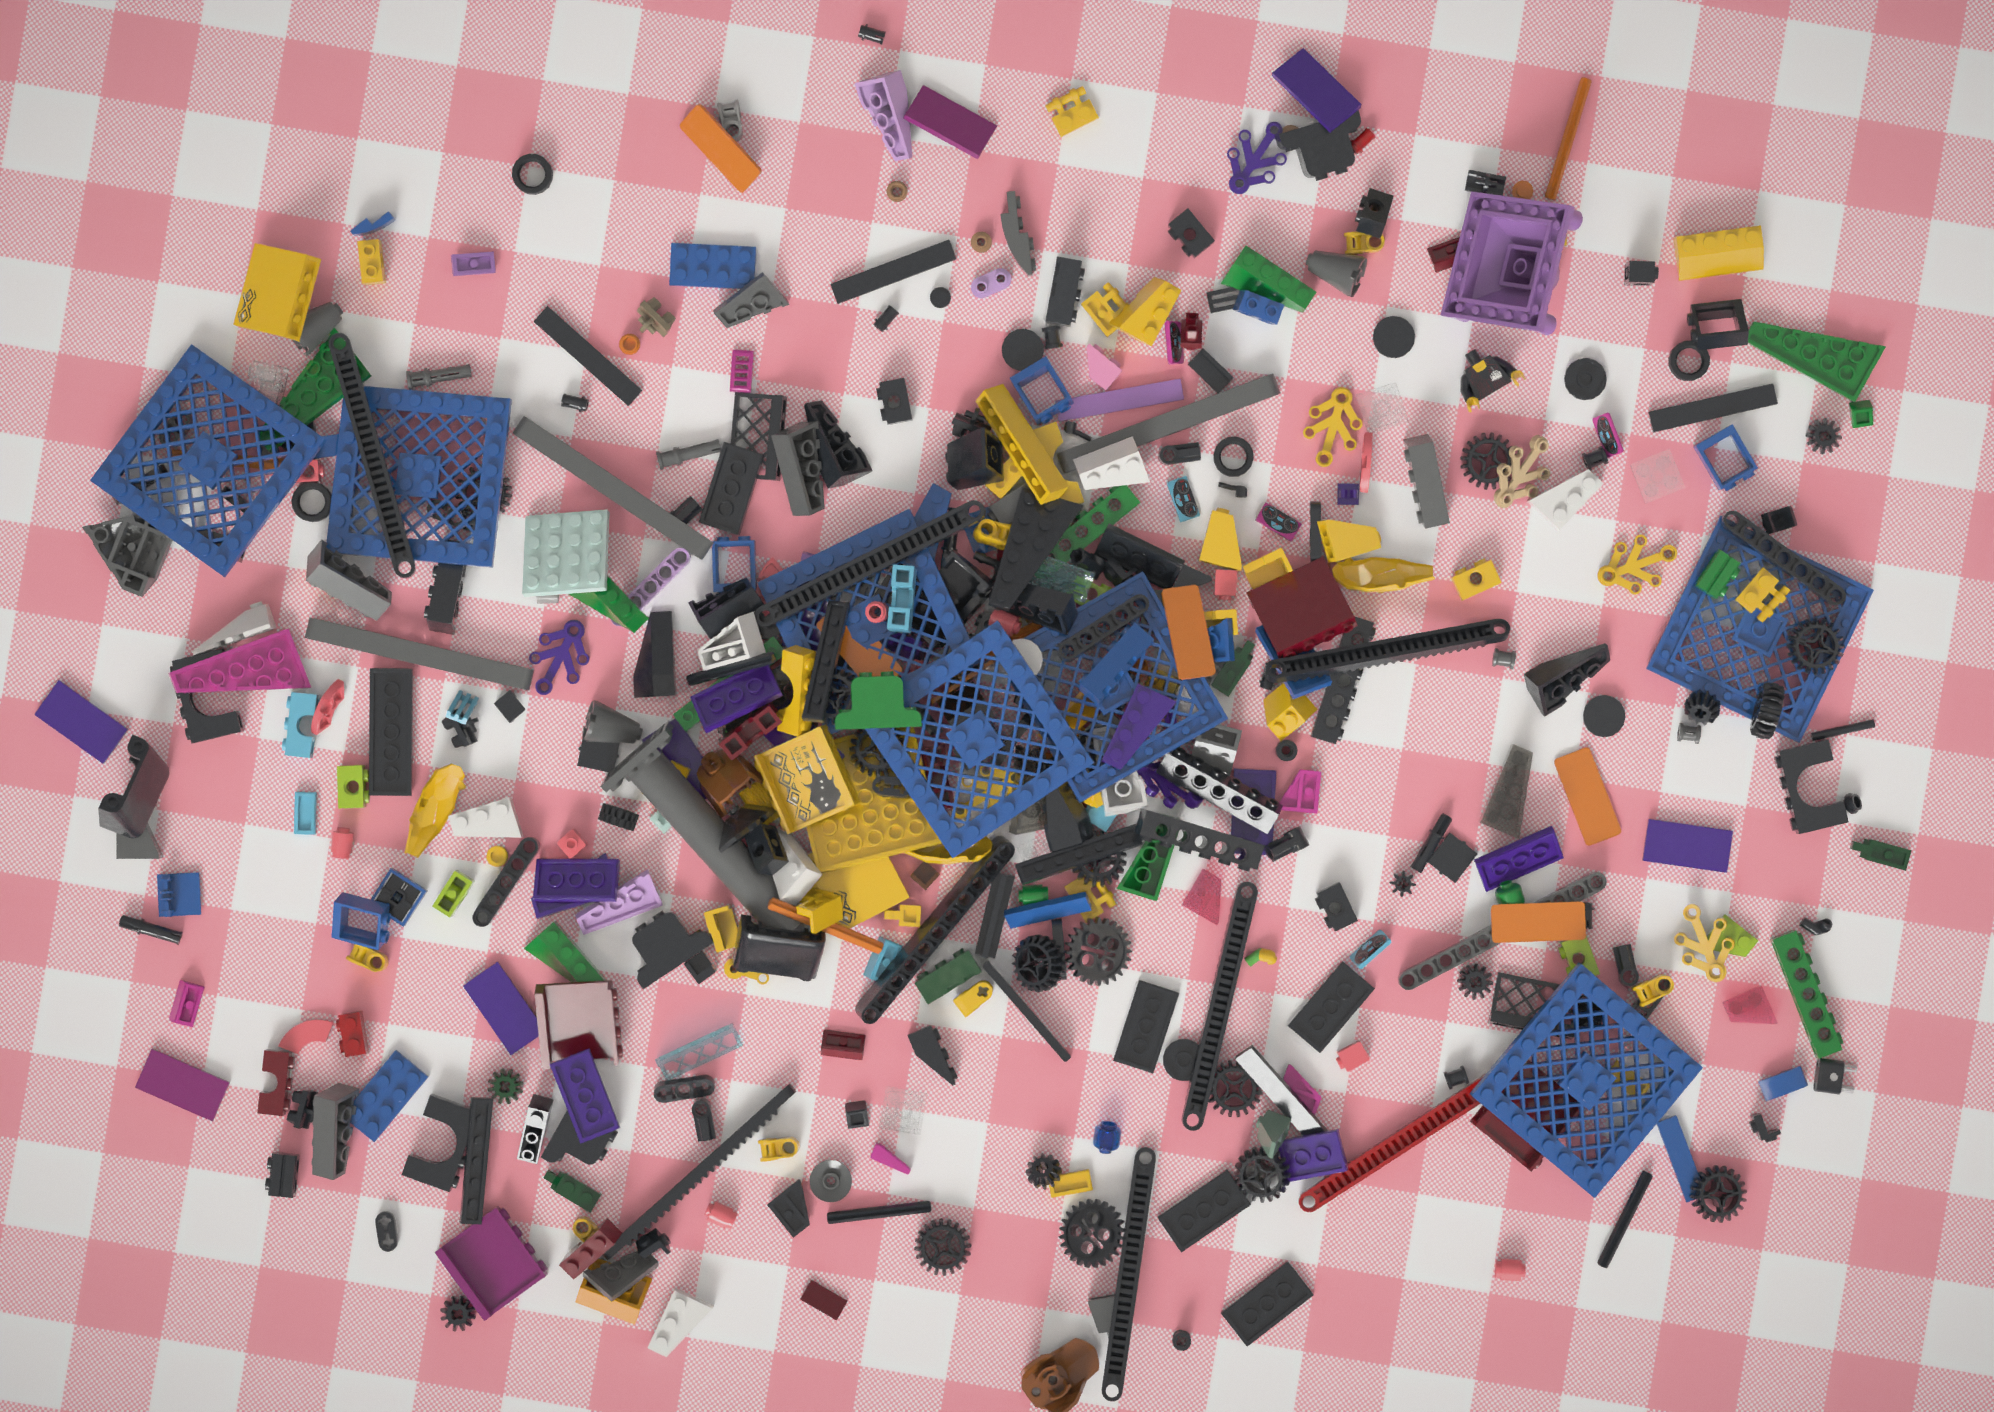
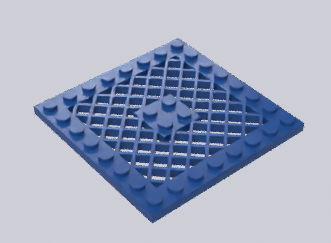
M191 344L90 481L225 578L327 440ZM203 383L204 392L194 394L193 384ZM208 383L213 385L218 390L209 391ZM189 388V395L182 396L186 389ZM224 394L234 400V402L225 403ZM220 395L221 404L210 405L209 396ZM205 397L206 406L196 408L195 399ZM190 400L191 409L181 411L180 401ZM176 404L177 412L169 413ZM236 406L237 416L227 417L226 408ZM241 406L251 413L242 415ZM221 409L223 418L213 420L211 411ZM207 412L208 421L198 423L197 413ZM192 414L193 424L183 425L182 416ZM177 417L179 426L169 428L167 418ZM257 417L267 425L259 427ZM253 418L254 428L244 429L243 420ZM238 421L239 430L229 432L228 422ZM163 422L164 429L157 430V428ZM223 423L225 433L214 434L213 425ZM209 426L210 435L205 431L199 434L200 427ZM194 429L195 438L185 440L184 430ZM269 430L271 439L260 441L259 432ZM274 430L279 432L284 437L275 439ZM179 431L181 441L170 442L169 433ZM255 433L256 442L246 444L245 434ZM165 434L166 443L156 445L155 435ZM240 435L241 445L231 446L230 437ZM225 438L226 446L221 444L216 439ZM150 439L151 446L144 447ZM286 442L287 452L277 453L276 444ZM193 444L187 452L186 445ZM272 445L273 454L263 456L261 446ZM181 446L182 455L172 457L171 447ZM257 447L258 457L248 458L247 449ZM167 448L168 458L158 459L157 450ZM242 450L243 459L236 460L238 455L233 451ZM152 451L153 460L143 462L142 452ZM136 456H138V463L131 464ZM285 457V459L279 465L278 458ZM273 459L275 469L264 470L263 461ZM180 461L178 465L184 470L174 471L173 462ZM259 462L260 471L250 473L249 463ZM169 463L170 472L160 474L159 464ZM244 464L245 474L235 475L234 466ZM154 465L155 475L145 476L144 467ZM139 468L140 478L130 479L129 470ZM230 469V476L223 478L226 472ZM190 474L201 482L191 483ZM273 474L266 483L265 475ZM185 475L186 484L176 486L175 476ZM261 476L262 486L252 487L251 478ZM170 477L172 487L162 488L161 479ZM246 479L247 488L237 490L236 480ZM156 480L157 489L147 491L146 481ZM231 481L232 491L222 493L221 483ZM141 482L142 491L132 484ZM207 486L212 490L217 486L218 493L208 495ZM202 487L203 496L193 498L192 488ZM187 489L188 499L178 500L177 491ZM260 491L256 498L253 500V492ZM172 492L174 501L164 503L162 493ZM248 493L249 503L239 505L238 495ZM158 494L159 504L149 496ZM233 496L234 506L224 507L223 498ZM219 499L220 508L210 510L208 500ZM204 501L205 511L195 512L194 503ZM189 504L190 513L180 515L179 505ZM174 506L175 515L165 508ZM248 508L241 517L240 509ZM235 510L236 520L226 522L225 512ZM220 513L222 523L212 524L210 515ZM206 516L207 525L197 527L196 517ZM191 518L192 527L182 520ZM228 526H234L233 529H232V530L230 531V533L228 534L227 527H228ZM222 528L224 537L214 539L212 529ZM208 530L209 539L200 534L199 531Z
M364 386L371 413L375 412L380 418L375 423L376 429L383 423L389 429L382 437L379 435L378 437L381 445L387 451L384 453L385 459L391 456L396 462L388 471L391 481L394 483L395 495L401 496L397 500L398 505L407 500L412 506L404 514L401 510L400 512L402 519L410 527L406 530L407 536L414 532L419 538H408L414 561L493 568L512 399ZM343 398L326 542L328 545L326 547L333 553L337 550L344 555L391 559L383 531L380 533L374 526L380 521L379 516L372 521L366 516V513L373 507L376 509L374 500L368 494L371 491L370 486L364 489L359 483L366 476V472L361 461V455H359L360 451ZM377 409L390 411L382 416ZM398 411L411 413L403 418ZM419 413L431 415L424 420ZM396 414L401 421L392 428L386 420ZM416 415L422 423L412 429L407 422ZM440 415H449L452 417L445 422ZM437 417L442 425L433 431L428 424ZM461 417H472V419L465 423ZM481 418L487 419V424H485ZM458 419L463 427L454 433L449 425ZM479 421L484 428L474 435L469 427ZM405 425L410 433L401 439L396 431ZM426 427L430 435L422 441L416 433ZM446 428L451 437L442 443L437 435ZM467 430L472 438L463 445L458 437ZM393 434L398 443L389 449L384 441ZM485 434V442L483 446V444L479 441V438ZM414 436L419 444L410 451L405 443ZM434 438L440 446L433 452H430L426 444ZM455 440L460 448L451 454L446 447ZM476 442L481 450L472 456L467 448ZM402 446L407 453L399 452L398 460L393 453ZM423 448L428 455L415 453ZM442 450L449 456L444 462H442V456H436ZM464 451L470 459L461 466L455 458ZM483 455L481 467L476 460ZM453 461L458 469L449 475L444 467ZM474 463L479 471L470 477L465 469ZM359 464L364 471L357 476ZM397 469V478L395 480L391 473ZM442 471L447 478L440 483ZM462 472L468 480L461 486H458L453 479ZM481 475L480 486L478 487L474 480ZM451 482L456 490L447 496L442 488ZM472 484L476 492L467 498L462 490ZM356 485L361 490L357 496H355ZM440 493L444 500L435 506L431 499H438ZM460 493L465 501L456 508L451 500ZM363 496H366L370 504L362 510L356 502ZM410 497H418L422 499L419 500L416 504H414ZM478 497V504L476 509V507L471 502ZM427 501L433 509L426 515H423L419 507ZM448 503L453 511L444 517L439 509ZM469 505L474 513L465 519L460 511ZM353 507H355L359 513L352 518ZM416 511L421 519L412 525L407 517ZM437 513L442 520L433 527L427 519ZM457 514L463 522L454 529L448 521ZM363 517L368 525L359 531L354 523ZM476 518L474 530L469 523ZM425 522L431 530L421 536L416 529ZM446 524L451 532L442 538L437 530ZM467 526L472 534L463 540L458 532ZM351 527L356 533H351ZM372 528L377 535H368L365 533ZM434 533L439 541L426 539ZM455 535L460 543L447 541ZM474 538L473 544H468Z
M907 509L761 580L757 584L766 603L917 528V522L911 509ZM929 548L912 555L909 558L911 564L905 561L896 564L915 566L917 577L920 583L916 582L919 588L914 597L913 616L923 619L919 630L911 628L912 632L918 633L914 645L904 642L907 633H902L900 640L890 637L898 632H890L887 629L888 618L884 622L873 623L867 619L865 614L867 605L874 601L884 602L888 607H891V604L887 603L889 594L892 592L891 572L882 570L876 574L874 582L868 580L859 582L856 585L855 591L843 590L853 594L846 623L852 638L868 650L870 648L880 652L878 659H881L883 653L894 657L890 666L892 670L895 661L898 659L908 662L904 673L894 670L902 676L900 678L903 685L945 657L949 647L954 651L971 639ZM881 573L891 576L888 587L878 584ZM862 582L872 585L869 596L859 594ZM876 587L886 590L883 600L880 594L873 596ZM922 590H924L929 602L920 599ZM843 591L837 594L835 601L841 600ZM857 596L867 599L854 606ZM824 600L818 603L816 610L812 608L806 609L815 613L811 624L802 621L805 610L799 613L798 618L797 615H793L789 619L776 624L787 648L797 645L812 650L810 643L818 646L819 643L810 639L814 629L819 630L816 626L819 615L825 616V613L821 612ZM918 602L928 605L925 616L915 613ZM880 608L875 610L877 616L881 615ZM931 609H933L938 621L929 618ZM927 621L937 624L934 635L924 633ZM801 624L810 627L807 637ZM940 628H942L947 640L938 638ZM922 635L932 638L928 650L918 647ZM884 640L881 649L871 646V644L877 641ZM889 640L899 643L895 654L884 650ZM936 640L946 643L942 655L933 652ZM903 645L913 648L909 659L899 656ZM917 649L927 653L923 664L913 661ZM931 654L940 657L928 664ZM977 660L968 667H974L980 664L981 660ZM845 661L842 668L845 669V673L851 672L853 675H856L855 677H859L854 671L847 669L849 664ZM912 664L921 667L909 673ZM838 679V682L833 681L838 690H840L841 686L849 688L847 685L842 684L843 681L841 679ZM835 692L831 693L832 695H830L829 699L836 702L838 694ZM850 695L848 696L847 701L843 700L842 703H844V705H842V710H844L848 706L850 702ZM828 703L827 713L836 714L832 704ZM831 720L829 724H826L831 735L844 730H835Z
M1720 516L1646 669L1690 691L1697 693L1700 689L1705 693L1709 690L1710 695L1716 694V700H1720L1721 706L1752 720L1757 698L1744 692L1754 689L1758 697V687L1763 686L1765 682L1771 683L1783 679L1786 687L1785 694L1788 693L1791 704L1782 707L1775 732L1800 743L1838 664L1831 662L1833 670H1829L1825 666V674H1822L1818 668V674L1813 675L1811 668L1805 682L1801 675L1805 668L1798 670V663L1794 664L1796 671L1785 674L1782 663L1796 658L1793 655L1780 660L1777 649L1787 644H1793V641L1787 639L1788 634L1786 630L1797 627L1798 631L1800 630L1797 625L1799 620L1796 610L1806 607L1811 624H1813V618L1825 617L1827 625L1831 623L1829 615L1838 612L1831 630H1840L1836 637L1843 636L1844 639L1838 641V645L1843 644L1845 648H1838V652L1844 653L1874 590L1791 550L1845 590L1846 599L1842 606L1841 604L1837 605L1838 609L1827 612L1824 601L1819 597L1818 600L1808 603L1805 591H1808V589L1803 588L1798 582L1799 590L1788 593L1785 596L1790 609L1780 613L1777 606L1774 609L1776 613L1770 618L1768 617L1763 623L1756 618L1761 613L1758 608L1749 613L1742 607L1743 610L1732 613L1729 602L1735 600L1737 596L1727 599L1725 594L1723 601L1713 604L1711 597L1695 587L1694 584L1718 549L1726 554L1737 551L1740 554L1742 562L1739 566H1744L1747 577L1738 580L1735 578L1732 582L1727 583V586L1734 584L1737 595L1741 592L1738 583L1745 580L1750 582L1756 575H1751L1748 563L1758 560L1760 569L1764 567L1762 560L1775 566L1725 530L1721 525L1722 516ZM1726 518V522L1729 526L1733 527L1734 525H1736L1735 522ZM1745 528L1744 536L1747 539H1751L1754 532ZM1768 540L1762 541V550L1765 552L1770 550L1771 543ZM1730 545L1736 547V549L1728 551ZM1743 551L1756 558L1746 561ZM1781 552L1778 556L1779 562L1786 564L1788 555ZM1798 565L1795 569L1796 574L1800 577L1805 574V568L1802 565ZM1776 566L1767 569L1768 572L1774 570L1778 572L1780 581L1775 586L1782 584V587L1784 585L1787 587L1786 582L1794 580L1791 577L1784 579L1782 571ZM1816 577L1813 580L1814 588L1819 589L1822 587V580ZM1833 590L1831 592L1833 595H1830V598H1834L1835 602H1837L1840 594L1838 591ZM1801 593L1804 605L1794 608L1791 596ZM1706 596L1709 606L1700 608ZM1771 600L1764 602L1763 604L1767 605ZM1820 603L1824 614L1813 617L1810 606ZM1725 604L1728 615L1718 618L1714 607ZM1711 609L1714 620L1704 623L1700 612ZM1743 613L1738 625H1736L1734 616ZM1792 613L1795 624L1786 626L1789 619L1782 615ZM1697 614L1700 625L1691 627ZM1730 618L1733 629L1723 632L1719 621ZM1716 623L1719 634L1709 637L1705 626ZM1702 628L1705 639L1694 642L1691 631ZM1813 628L1814 633L1804 636L1803 634L1801 638L1808 639L1810 637H1813L1814 634L1817 633L1818 629ZM1734 632L1731 640L1737 642V644L1728 646L1724 635ZM1783 633L1786 643L1777 645ZM1688 634L1691 644L1681 647L1686 635ZM1827 635L1824 644L1832 648L1831 639ZM1721 637L1724 648L1713 651L1710 640ZM1706 642L1710 653L1699 656L1696 645ZM1819 645V647L1812 649V651L1824 648H1821ZM1740 646L1743 657L1733 661L1729 650ZM1744 646L1756 651L1757 653L1747 656ZM1692 647L1696 658L1685 661L1682 650ZM1804 647L1805 652L1800 653V654H1801L1802 656H1804V655L1807 656V655H1808V651H1807L1806 647ZM1788 648L1789 652H1793L1792 648ZM1725 651L1729 662L1718 665L1715 654ZM1772 653H1774L1777 662L1766 665L1763 655L1770 658ZM1819 653L1813 664L1824 662L1830 654ZM1677 654H1679L1681 662L1675 659ZM1759 655L1762 667L1752 670L1748 659ZM1711 656L1715 667L1704 671L1701 659ZM1697 661L1700 671L1687 664ZM1745 661L1748 672L1738 675L1734 664ZM1730 665L1734 676L1723 680L1720 669ZM1778 665L1781 676L1771 679L1767 668ZM1716 670L1719 680L1706 673ZM1764 670L1767 681L1757 684L1753 673ZM1797 674L1800 685L1790 689L1787 677ZM1750 675L1753 686L1743 689L1739 678ZM1735 680L1738 689L1726 684V682ZM1801 689L1795 701L1792 691ZM1792 708L1789 714L1783 712V710Z
M1143 571L1078 607V616L1068 635L1043 627L1023 638L1035 643L1042 653L1049 650L1047 659L1043 658V663H1046L1043 674L1038 673L1036 676L1042 678L1040 682L1042 685L1044 679L1056 682L1054 692L1047 691L1049 696H1052L1053 702L1055 697L1067 700L1065 709H1059L1064 718L1066 716L1077 718L1075 729L1072 728L1076 735L1088 737L1085 749L1088 753L1099 756L1096 766L1090 765L1087 767L1093 769V771L1088 773L1084 769L1067 781L1079 803L1228 720L1226 713L1205 677L1186 680L1170 678L1173 668L1177 675L1178 673L1165 609ZM1137 594L1145 595L1149 600V608L1143 617L1148 625L1138 623L1139 618L1129 625L1136 623L1141 628L1147 629L1149 635H1151V631L1153 632L1158 643L1153 642L1150 646L1159 648L1157 658L1146 656L1145 651L1140 657L1138 669L1133 667L1129 669V671L1137 673L1135 682H1133L1127 672L1098 706L1095 703L1087 702L1085 695L1083 700L1071 697L1073 688H1079L1080 684L1075 683L1077 673L1085 674L1087 672L1089 674L1091 672L1079 668L1081 659L1091 660L1094 664L1098 659L1100 648L1107 649L1109 645L1102 644V642L1098 644L1095 657L1086 654L1081 655L1078 658L1076 667L1066 665L1063 661L1062 663L1051 661L1052 650L1058 651L1059 647H1056V645L1070 638ZM1135 601L1137 607L1134 606L1135 609L1143 610L1145 608V604L1142 601ZM1123 612L1121 618L1116 617V619L1120 622H1124L1127 620L1124 619L1125 613ZM1104 623L1102 628L1098 627V630L1101 633H1107L1109 631L1105 629L1106 624ZM1120 631L1113 635L1116 636V642L1118 641L1119 637H1122V635H1120ZM1085 635L1084 638H1080L1082 644L1085 645L1090 644L1092 642L1091 640H1087L1088 635ZM1066 646L1065 649H1062V653H1064L1065 656H1067V654H1074V651L1068 650L1069 646ZM1162 650L1167 656L1169 662L1160 660ZM1144 660L1155 662L1153 673L1141 670ZM1158 664L1170 666L1167 677L1156 674ZM1048 665L1060 667L1057 678L1046 675ZM1063 668L1075 671L1072 682L1060 679ZM1140 674L1150 676L1151 681L1147 688L1166 697L1177 699L1174 710L1170 709L1168 712L1173 714L1171 723L1160 722L1158 725L1167 729L1155 735L1156 726L1152 731V735L1148 736L1149 739L1143 742L1121 770L1106 763L1100 766L1101 758L1105 754L1103 753L1106 742H1111V739L1107 738L1109 729H1117L1118 725L1111 724L1113 714L1123 716L1124 711L1117 710V708L1130 701ZM1154 678L1166 681L1164 691L1152 688ZM1011 681L1013 689L1016 692H1020L1014 682ZM1169 682L1180 685L1178 695L1167 692ZM1059 683L1071 686L1068 696L1057 693ZM1183 687H1185L1190 698L1181 696ZM1023 699L1024 708L1032 710L1027 701ZM1180 700L1191 703L1189 714L1177 711ZM1070 701L1081 704L1079 715L1067 712ZM1084 705L1096 708L1094 718L1082 716ZM1195 705L1198 711L1192 714ZM1099 710L1103 716L1110 713L1108 723L1096 720ZM1176 715L1186 717L1174 724ZM1036 716L1034 725L1044 728ZM1080 720L1092 723L1090 733L1078 730ZM1095 724L1107 727L1104 737L1093 734ZM1038 730L1039 734L1043 739L1044 731ZM1048 734L1046 744L1056 746V744ZM1091 738L1103 741L1100 751L1089 749ZM1048 748L1055 759L1056 749ZM1061 752L1059 753L1058 761L1064 758Z
M996 621L903 685L904 707L926 708L924 719H921L923 723L921 735L910 733L911 727H907L906 732L895 730V728L865 729L952 858L1095 763L999 621ZM993 651V653L995 654L996 657H994V656H989V655H986V654H988L989 652ZM981 658L979 669L968 667ZM985 658L996 660L994 672L983 670ZM999 663H1001L1008 674L998 673ZM967 670L978 672L976 684L965 682ZM963 671L962 681L951 679ZM982 673L993 675L991 687L980 685ZM997 676L1008 678L1006 690L995 688ZM1011 681L1014 682L1020 692L1010 690ZM946 682L944 693L933 691ZM950 682L961 684L959 696L948 694ZM964 685L976 687L974 699L962 697ZM979 688L990 690L989 701L977 699ZM994 691L1005 693L1003 704L992 702ZM928 694L926 705L916 703ZM932 694L943 696L941 708L930 706ZM1009 694L1020 696L1018 707L1007 705ZM947 697L958 699L956 711L945 709ZM1023 699L1027 701L1032 710L1022 708ZM962 700L973 702L971 714L960 712ZM976 703L988 705L986 715L982 710L975 713ZM991 706L1002 708L1001 719L989 717ZM929 709L940 711L938 722L927 721ZM1006 709L1017 711L1015 722L1004 720ZM944 712L955 714L953 725L942 723ZM1021 712L1032 714L1030 725L1019 723ZM959 715L970 717L957 726ZM1036 716L1044 728L1034 726ZM990 721L1000 723L998 733ZM926 724L938 726L936 737L925 736ZM1003 724L1014 726L1013 737L1001 735ZM941 727L952 729L946 733L949 740L939 738ZM1018 727L1029 729L1027 740L1016 738ZM1033 730L1044 731L1042 743L1031 741ZM896 734L905 735L903 745ZM1048 734L1050 735L1056 746L1046 744ZM909 736L920 738L918 749L907 747ZM924 739L935 741L933 752L922 750ZM1002 739L1012 741L1010 752L999 750L1005 746ZM1015 741L1026 743L1025 755L1013 753ZM938 742L950 744L948 755L937 753ZM1030 744L1041 746L1039 758L1028 756ZM953 746L955 747L961 758L951 756ZM1045 747L1056 749L1054 761L1043 759ZM907 751L917 753L916 762L913 761ZM1061 752L1064 758L1058 761L1059 753ZM994 753L992 764L981 762ZM921 754L932 756L930 767L919 765ZM998 754L1009 756L1007 767L996 765ZM1013 756L1024 758L1022 770L1011 768ZM936 757L947 759L945 770L934 768ZM1027 759L1039 761L1037 773L1026 771ZM950 760L962 762L960 773L948 771ZM1042 762L1053 764L1041 772ZM965 764L969 769L976 765L974 776L963 774ZM980 765L991 767L989 779L978 777ZM995 768L1006 770L1004 782L993 780ZM919 769L929 771L928 780L925 779ZM1010 771L1021 773L1019 785L1008 783ZM933 772L944 774L942 785L931 783ZM1025 774L1036 776L1023 785ZM948 775L959 777L957 788L946 786ZM962 778L974 779L972 791L960 789ZM977 780L989 782L987 793L975 791ZM992 783L1003 785L1001 796L990 794ZM1007 786L1018 788L1005 797ZM932 787L941 788L940 798H938ZM945 789L956 791L954 803L943 801ZM960 792L971 794L969 805L958 804ZM974 795L986 797L984 808L973 806ZM989 798L1000 800L988 808ZM944 805L953 806L952 816L948 813ZM957 807L968 809L966 820L955 818ZM972 810L982 812L970 820ZM955 822L965 825L959 828Z
M1578 962L1470 1092V1095L1593 1198H1596L1703 1067ZM1587 1002V1012L1578 1013V1003ZM1592 1002L1601 1010L1593 1011ZM1572 1007V1008H1573V1013H1571V1014H1566V1013L1569 1011V1009ZM1602 1015L1603 1025L1593 1026V1016ZM1608 1016L1617 1023L1608 1024ZM1588 1017V1026L1579 1027L1578 1018ZM1573 1018L1574 1028L1564 1029V1019ZM1559 1023V1030H1553ZM1617 1028L1618 1038L1609 1039L1608 1029ZM1623 1028L1632 1036L1623 1037ZM1603 1030V1039L1594 1040V1031ZM1588 1031L1589 1041L1580 1042L1579 1032ZM1574 1033V1043L1565 1044V1034ZM1559 1035L1560 1045H1551L1550 1036ZM1545 1040V1046L1539 1047L1540 1044ZM1633 1041V1050L1624 1051V1042ZM1638 1041L1641 1044H1643L1647 1049L1639 1050ZM1618 1043L1619 1052L1610 1053L1609 1044ZM1604 1044V1054L1595 1055V1045ZM1589 1046L1590 1055L1585 1051L1580 1054V1047ZM1575 1048V1057L1566 1058V1049ZM1560 1050L1561 1059L1552 1060L1551 1051ZM1546 1051V1061L1537 1062V1052ZM1648 1054V1063L1639 1064V1055ZM1653 1054L1663 1062L1654 1063ZM1532 1056V1063H1526V1061ZM1633 1056L1634 1065L1625 1066L1624 1057ZM1619 1057L1620 1067L1610 1068V1058ZM1605 1059V1068L1596 1060ZM1567 1063H1573L1567 1070ZM1561 1064L1562 1074L1553 1075L1552 1065ZM1547 1066V1076L1538 1077L1537 1067ZM1663 1067V1076L1655 1077L1654 1068ZM1532 1068L1533 1077L1523 1078V1069ZM1649 1068V1078L1640 1079V1069ZM1634 1070L1635 1080L1626 1081L1625 1071ZM1518 1072V1079L1511 1080ZM1620 1072V1082H1614L1617 1078L1611 1073ZM1560 1079L1557 1084L1562 1089L1553 1090V1080ZM1548 1081V1090L1539 1091L1538 1082ZM1533 1082L1534 1092L1524 1093V1083ZM1655 1082H1661L1655 1089ZM1649 1083L1650 1093L1641 1094L1640 1084ZM1519 1084V1094L1510 1095L1509 1085ZM1635 1085L1636 1094L1627 1095L1626 1086ZM1621 1087V1096L1612 1097V1088ZM1606 1092L1607 1098H1601L1602 1095ZM1568 1093L1573 1098H1575L1577 1102H1569ZM1563 1094V1103L1554 1104V1095ZM1548 1095L1549 1105L1540 1106L1539 1096ZM1534 1097V1107L1525 1108V1098ZM1648 1098L1642 1105L1641 1099ZM1519 1099L1520 1108L1511 1100ZM1636 1099V1109L1627 1110V1100ZM1622 1101V1111L1613 1112L1612 1102ZM1607 1103L1608 1112L1598 1113V1104ZM1578 1107L1579 1116L1570 1117L1569 1108ZM1584 1107L1589 1111L1593 1108V1114L1584 1115ZM1564 1108V1118L1555 1119V1109ZM1549 1110L1550 1120L1541 1121L1540 1111ZM1535 1112V1120L1526 1113ZM1634 1114V1116L1628 1122V1115ZM1622 1116L1623 1125L1614 1126L1613 1117ZM1608 1118V1127L1599 1128V1119ZM1594 1119V1129L1585 1130L1584 1120ZM1579 1121L1580 1131L1570 1132V1122ZM1565 1123V1132L1556 1133L1555 1124ZM1550 1125L1551 1134L1542 1126ZM1614 1131H1620L1614 1138ZM1609 1132V1142L1600 1143V1133ZM1594 1134L1595 1143L1586 1144L1585 1135ZM1580 1136V1145L1571 1146V1137ZM1557 1138H1566V1146ZM1607 1147L1601 1154V1148ZM1595 1149L1596 1158L1587 1159L1586 1150ZM1581 1150V1159L1572 1151Z

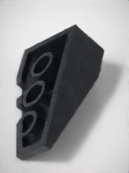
M820 400L804 404L807 421H818L819 429H816V439L820 441V448H817L818 461H821L822 469H820V473L827 488L844 486L871 473L873 470L860 447L856 448L849 439L851 436L847 431L844 433L837 425V418L824 402Z
M672 611L650 612L633 675L634 698L677 696Z
M1604 643L1550 660L1524 673L1527 690L1544 717L1562 707L1567 702L1566 697L1573 691L1577 693L1581 689L1580 684L1584 680L1595 676L1611 660L1608 645Z
M1043 762L1041 766V772H1043L1053 764ZM1065 782L1046 795V804H1043V812L1047 811V824H1044L1050 852L1083 843L1094 835L1089 815L1082 802L1079 803L1068 782Z
M745 804L742 807L735 806L728 812L730 817L724 822L719 851L722 853L744 839L758 825L763 824L777 811L773 807Z

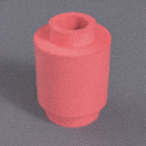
M874 601L867 605L865 614L869 621L881 623L888 618L889 608L884 602ZM877 608L881 609L880 616L875 614Z
M995 609L990 616L988 625L999 621L1007 634L1012 637L1014 634H1018L1022 623L1019 622V617L1006 611Z
M337 827V831H332V857L349 859V854L352 853L354 834L349 832L350 828Z
M715 1201L714 1204L709 1203L704 1215L708 1216L707 1221L722 1228L728 1227L731 1229L738 1213L734 1212V1209Z
M1501 1259L1500 1261H1495V1278L1507 1281H1521V1277H1525L1526 1265L1522 1264L1521 1260Z

